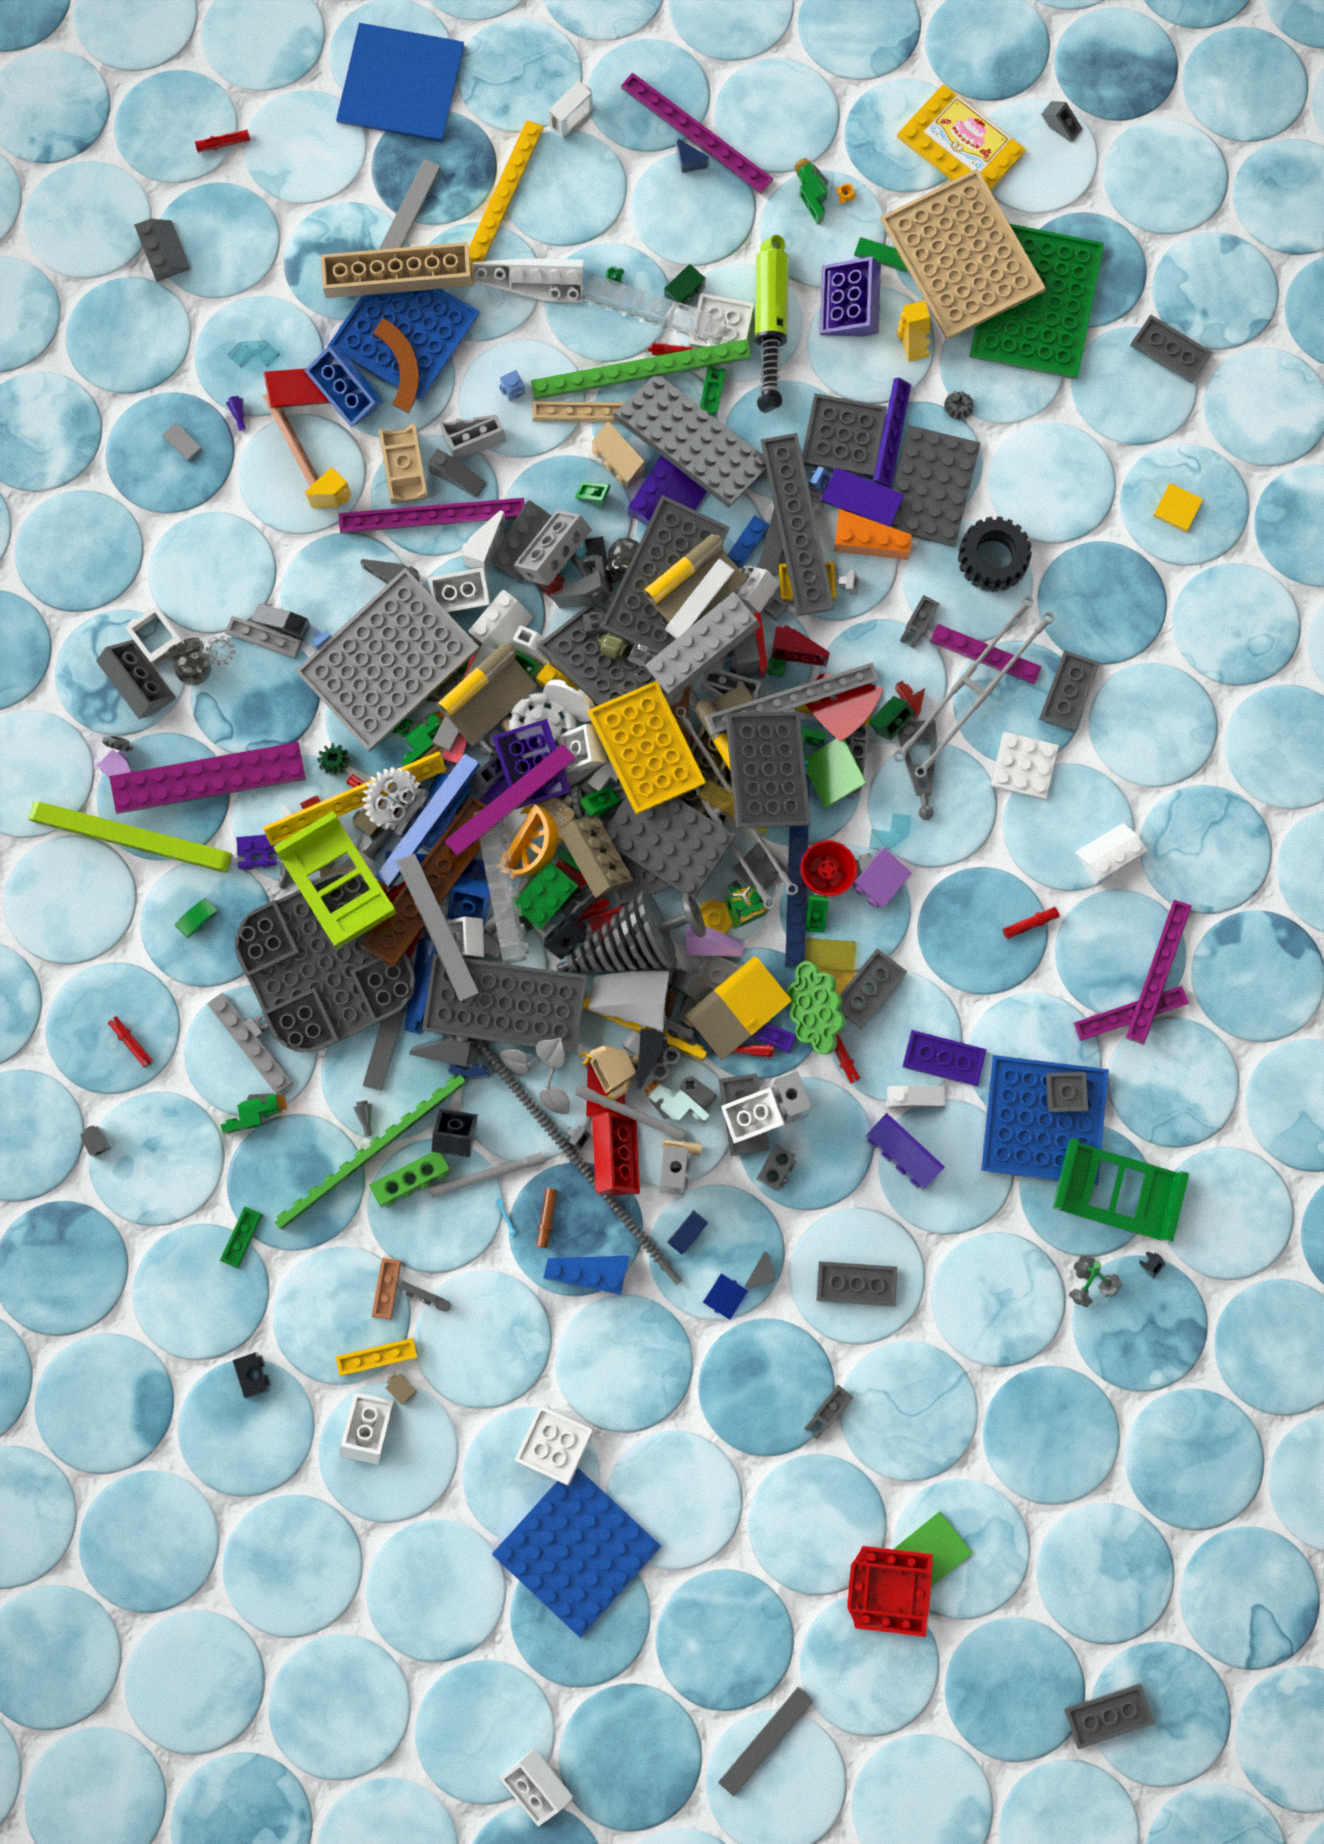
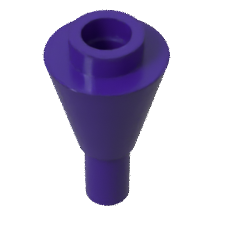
M232 396L228 398L229 401L226 402V405L236 420L239 431L246 430L243 419L244 399L239 398V396Z

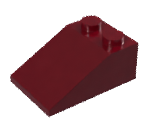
M788 625L776 626L771 658L827 667L829 651Z

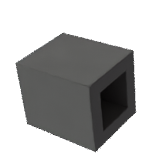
M89 1126L84 1129V1133L80 1134L89 1155L92 1157H96L111 1149L102 1128L99 1126Z

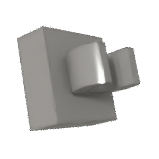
M258 1015L255 1020L250 1017L245 1021V1024L258 1039L265 1035L263 1030L269 1028L267 1023L262 1026L260 1025V1020L264 1018L263 1015Z

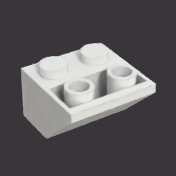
M743 565L740 570L748 579L733 592H735L749 611L761 612L780 583L768 570Z

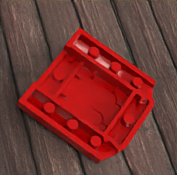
M862 1546L850 1568L847 1608L853 1619L854 1627L857 1629L926 1637L931 1598L933 1554Z

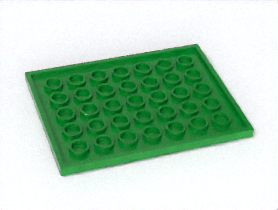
M1010 224L1046 290L975 326L969 358L1077 379L1104 242Z

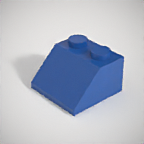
M461 876L451 888L447 918L452 920L461 917L483 919L484 925L494 884Z

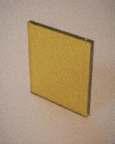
M806 938L805 961L815 963L820 973L826 972L833 975L836 980L835 992L839 995L854 977L856 942Z

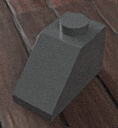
M1051 101L1041 113L1049 128L1070 142H1073L1083 129L1067 102Z

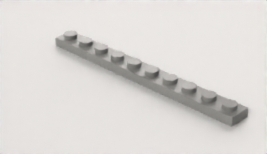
M872 662L709 714L704 718L710 735L727 730L725 719L727 713L784 712L877 682L879 678Z

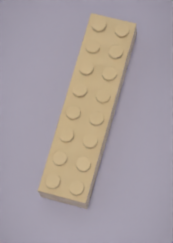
M468 242L321 255L322 285L326 298L472 286Z

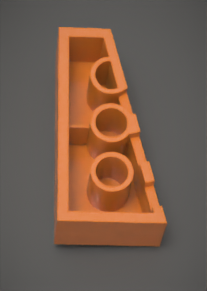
M839 509L834 552L908 560L911 534Z

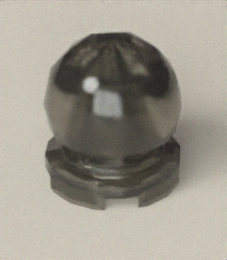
M624 537L611 544L608 551V563L605 566V577L615 584L616 581L622 582L639 545L638 541L630 537Z
M189 638L184 640L185 644L178 647L174 644L166 653L169 661L175 662L174 670L178 679L186 685L198 686L207 681L212 667L209 657L206 653L202 652L204 649L203 642L199 638Z

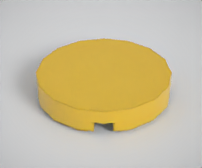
M709 900L699 906L705 926L723 934L730 930L733 923L724 902Z

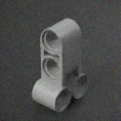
M633 1030L622 1045L627 1051L633 1055L636 1054L638 1057L640 1033ZM669 1047L665 1051L663 1050L651 1071L652 1078L656 1082H665L669 1077L668 1067H675L679 1064L680 1053L676 1048ZM669 1053H674L677 1055V1059L670 1062L666 1059V1056ZM662 1068L666 1074L663 1077H657L655 1071Z

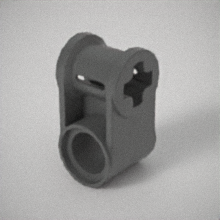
M692 1076L684 1078L680 1084V1090L686 1093L705 1111L717 1097L711 1089ZM685 1082H686L687 1084H689L690 1082H692V1083H693V1086H692L693 1089L690 1088L689 1090H687V1089H686V1086H687V1085L685 1084Z

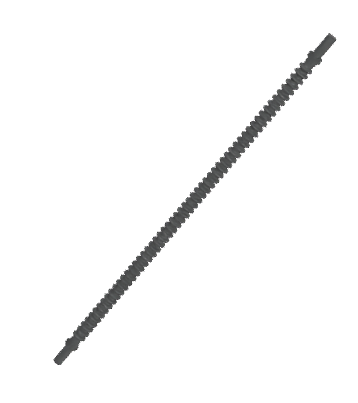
M469 1037V1039H473L472 1046H476L477 1051L480 1050V1055H484L483 1059H487V1063H491L490 1067H494V1072L497 1071V1075L502 1077L501 1080H505V1085H509L508 1089H512V1093H516L515 1097L520 1098L519 1102L522 1101L523 1106H527L526 1110L531 1111L530 1115L533 1114V1118L538 1119L537 1123L542 1124L541 1128L544 1127V1131H548V1136H552L551 1140L556 1141L555 1144L559 1145V1149H563L562 1153L567 1154L566 1158L569 1157V1161L574 1162L573 1166L578 1167L577 1171L580 1170V1174L585 1175L584 1179L589 1180L588 1184L591 1183V1187L595 1188L594 1171L589 1170L590 1166L587 1167V1163L582 1162L583 1158L578 1157L579 1153L576 1154V1150L571 1149L572 1145H568V1140L565 1141V1137L560 1135L561 1132H557L558 1128L553 1127L554 1123L551 1124L550 1119H546L547 1115L542 1114L543 1110L540 1111V1107L535 1106L536 1102L531 1101L532 1097L529 1098V1094L524 1093L525 1089H521V1085L517 1084V1080L514 1081V1076H510L511 1072H507V1068H503L504 1064L499 1063L500 1059H496V1055H492L493 1051L488 1050L489 1046L486 1047V1043L482 1042V1039ZM599 1194V1197L602 1196V1200L607 1202L606 1205H610V1210H614L613 1214H617V1218H621L620 1222L625 1223L624 1227H628V1231H632L631 1235L636 1236L635 1240H639V1244H643L642 1248L647 1249L646 1253L651 1254L650 1258L653 1257V1261H657L660 1269L665 1271L673 1282L678 1285L682 1279L670 1266V1262L662 1257L663 1253L660 1254V1250L655 1249L656 1245L651 1244L652 1240L649 1241L648 1236L644 1235L645 1232H641V1227L638 1228L637 1223L633 1222L634 1219H630V1214H626L627 1210H623L622 1205L619 1206V1201H615L616 1197Z

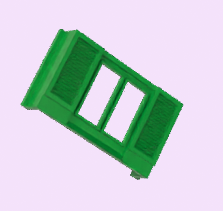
M1071 1138L1068 1141L1052 1209L1160 1241L1173 1242L1190 1173L1184 1171L1174 1172L1079 1143V1140ZM1100 1160L1119 1165L1108 1210L1089 1205ZM1125 1168L1145 1173L1134 1218L1115 1213Z

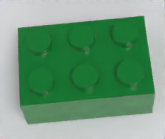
M549 861L514 901L512 906L544 932L562 911L563 906L580 890V887Z

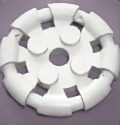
M535 693L528 695V698L525 700L521 699L515 705L511 712L512 719L509 720V730L547 719L557 745L556 747L558 748L561 746L559 736L561 735V730L568 732L575 729L576 720L573 714L564 710L565 708L554 701L549 700L544 693ZM544 704H551L550 709L544 708ZM532 705L534 709L530 711L528 706ZM560 713H562L563 716L565 717V718L562 719V720H561L560 715H559ZM519 718L525 719L524 723H521Z

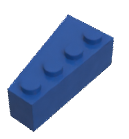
M629 1255L548 1258L543 1278L621 1295Z

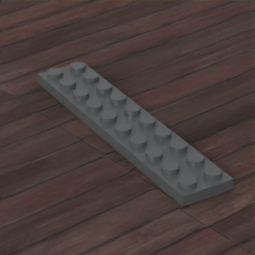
M793 433L761 439L762 452L797 617L834 610L798 434Z

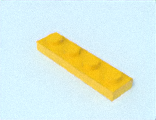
M414 1338L335 1356L339 1376L418 1358Z

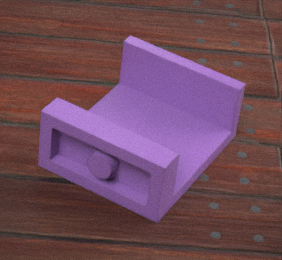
M880 848L874 854L877 856L852 884L854 886L853 890L861 896L864 895L868 899L867 902L874 908H883L912 874L888 850Z

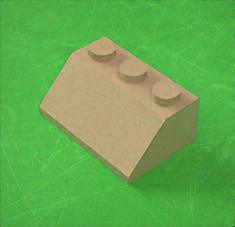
M609 421L605 423L593 439L591 451L596 458L602 459L603 465L609 472L612 471L616 475L615 478L620 485L624 484L628 489L645 475V462Z

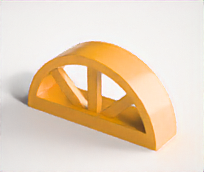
M533 805L496 870L516 877H528L539 873L551 861L557 848L558 830L553 816L545 807ZM543 822L544 829L537 831ZM544 836L542 848L531 841L534 838ZM527 847L539 854L531 864L529 863ZM522 857L523 868L514 870Z

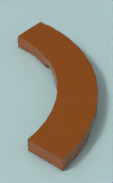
M382 318L373 334L393 351L400 369L399 388L392 404L394 407L409 414L417 397L419 383L417 360L409 341L402 332L392 323Z

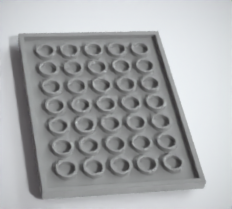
M404 568L295 671L370 752L481 648L414 576Z

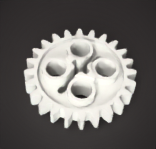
M391 767L390 772L387 769H384V774L377 772V779L371 777L373 783L366 784L369 790L363 791L367 794V797L362 798V800L367 802L363 808L368 810L365 814L371 817L370 821L379 827L382 826L384 829L389 827L395 830V827L399 825L422 789L417 788L420 782L415 781L416 777L410 775V772L404 771L401 768L396 770ZM392 782V787L388 790L387 787ZM381 790L405 803L406 806L399 805L379 792ZM407 791V796L403 798V793ZM383 799L382 805L378 807V802ZM398 808V812L393 815L394 810Z

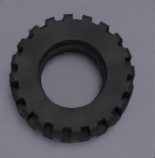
M991 516L986 517L984 522L982 519L978 520L975 526L971 525L968 528L959 547L958 562L961 563L959 566L961 572H965L964 577L967 581L971 579L973 586L977 587L980 585L982 586L981 590L987 591L990 588L992 592H998L999 588H1002L1004 591L1009 589L1010 585L1015 586L1019 579L1023 578L1032 557V552L1030 551L1032 546L1031 541H1027V533L1021 532L1022 527L1019 524L1015 526L1012 524L1013 520L1008 519L1004 521L1003 517L999 516L993 520ZM987 541L1000 542L1009 549L1012 560L1010 564L1001 568L990 567L980 559L977 552L978 547Z

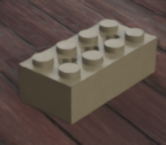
M597 815L573 820L559 831L595 898L619 892L633 881L629 870L626 868L619 852H617L610 836L602 825V821Z

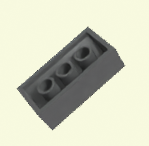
M134 640L105 647L96 660L138 719L152 716L176 698Z

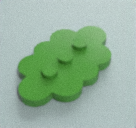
M805 961L797 966L795 971L796 981L789 985L786 992L792 1000L790 1002L792 1005L790 1018L797 1024L795 1032L800 1042L811 1043L816 1053L829 1055L836 1048V1035L843 1031L846 1024L845 1016L840 1011L842 998L835 992L836 980L834 976L826 972L820 973L815 963Z

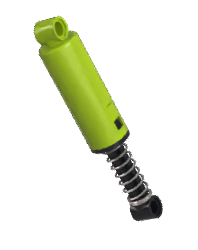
M776 234L760 244V252L756 255L754 342L762 348V364L760 366L762 369L760 372L762 376L760 379L762 383L760 393L762 395L757 399V406L763 413H768L780 407L783 402L780 389L777 387L780 385L777 382V379L780 378L777 372L780 371L778 365H780L778 351L781 349L779 347L787 343L789 256L784 252V239Z

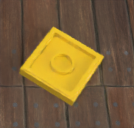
M1169 483L1153 516L1187 532L1203 499Z

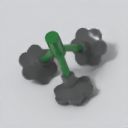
M1081 1256L1079 1261L1074 1263V1269L1078 1278H1084L1088 1281L1081 1290L1073 1289L1070 1291L1069 1296L1073 1299L1074 1303L1089 1307L1093 1300L1088 1295V1288L1094 1277L1098 1276L1102 1280L1098 1288L1105 1297L1109 1295L1115 1296L1118 1293V1289L1122 1287V1282L1116 1274L1103 1276L1100 1273L1101 1263L1099 1261H1095L1092 1257Z

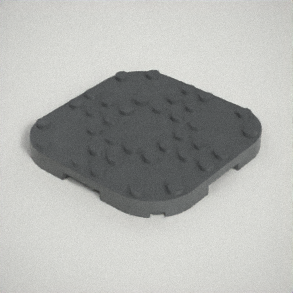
M350 872L329 874L312 882V885L318 892ZM358 875L321 899L331 914L369 891L370 888L364 878ZM300 890L251 911L240 923L237 936H235V952L238 961L252 986L272 1035L283 1046L298 1052L322 1050L401 1012L411 1001L416 987V974L407 951L394 968L390 967L361 947V944L372 929L336 949Z

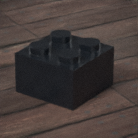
M439 1109L432 1136L431 1152L470 1157L477 1133L478 1114Z

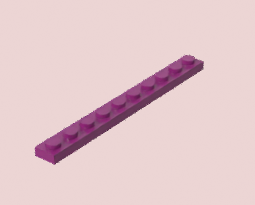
M633 72L621 85L622 90L760 194L773 182V178Z
M524 498L338 513L340 533L481 522L489 521L500 510L504 511L505 519H516L524 507L525 501Z

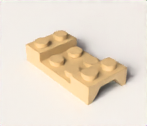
M415 423L409 425L406 429L396 431L378 429L391 504L428 498Z

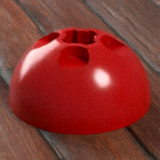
M825 840L817 842L807 849L801 860L800 871L805 885L812 892L821 896L833 897L844 893L852 886L857 875V863L854 855L845 845L836 841Z

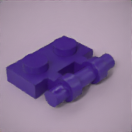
M266 834L236 837L237 856L245 857V861L238 862V869L252 870L256 867L266 869L270 868V866H277L276 858L269 859V854H277L273 848L276 844L270 846ZM262 855L261 860H252V856Z

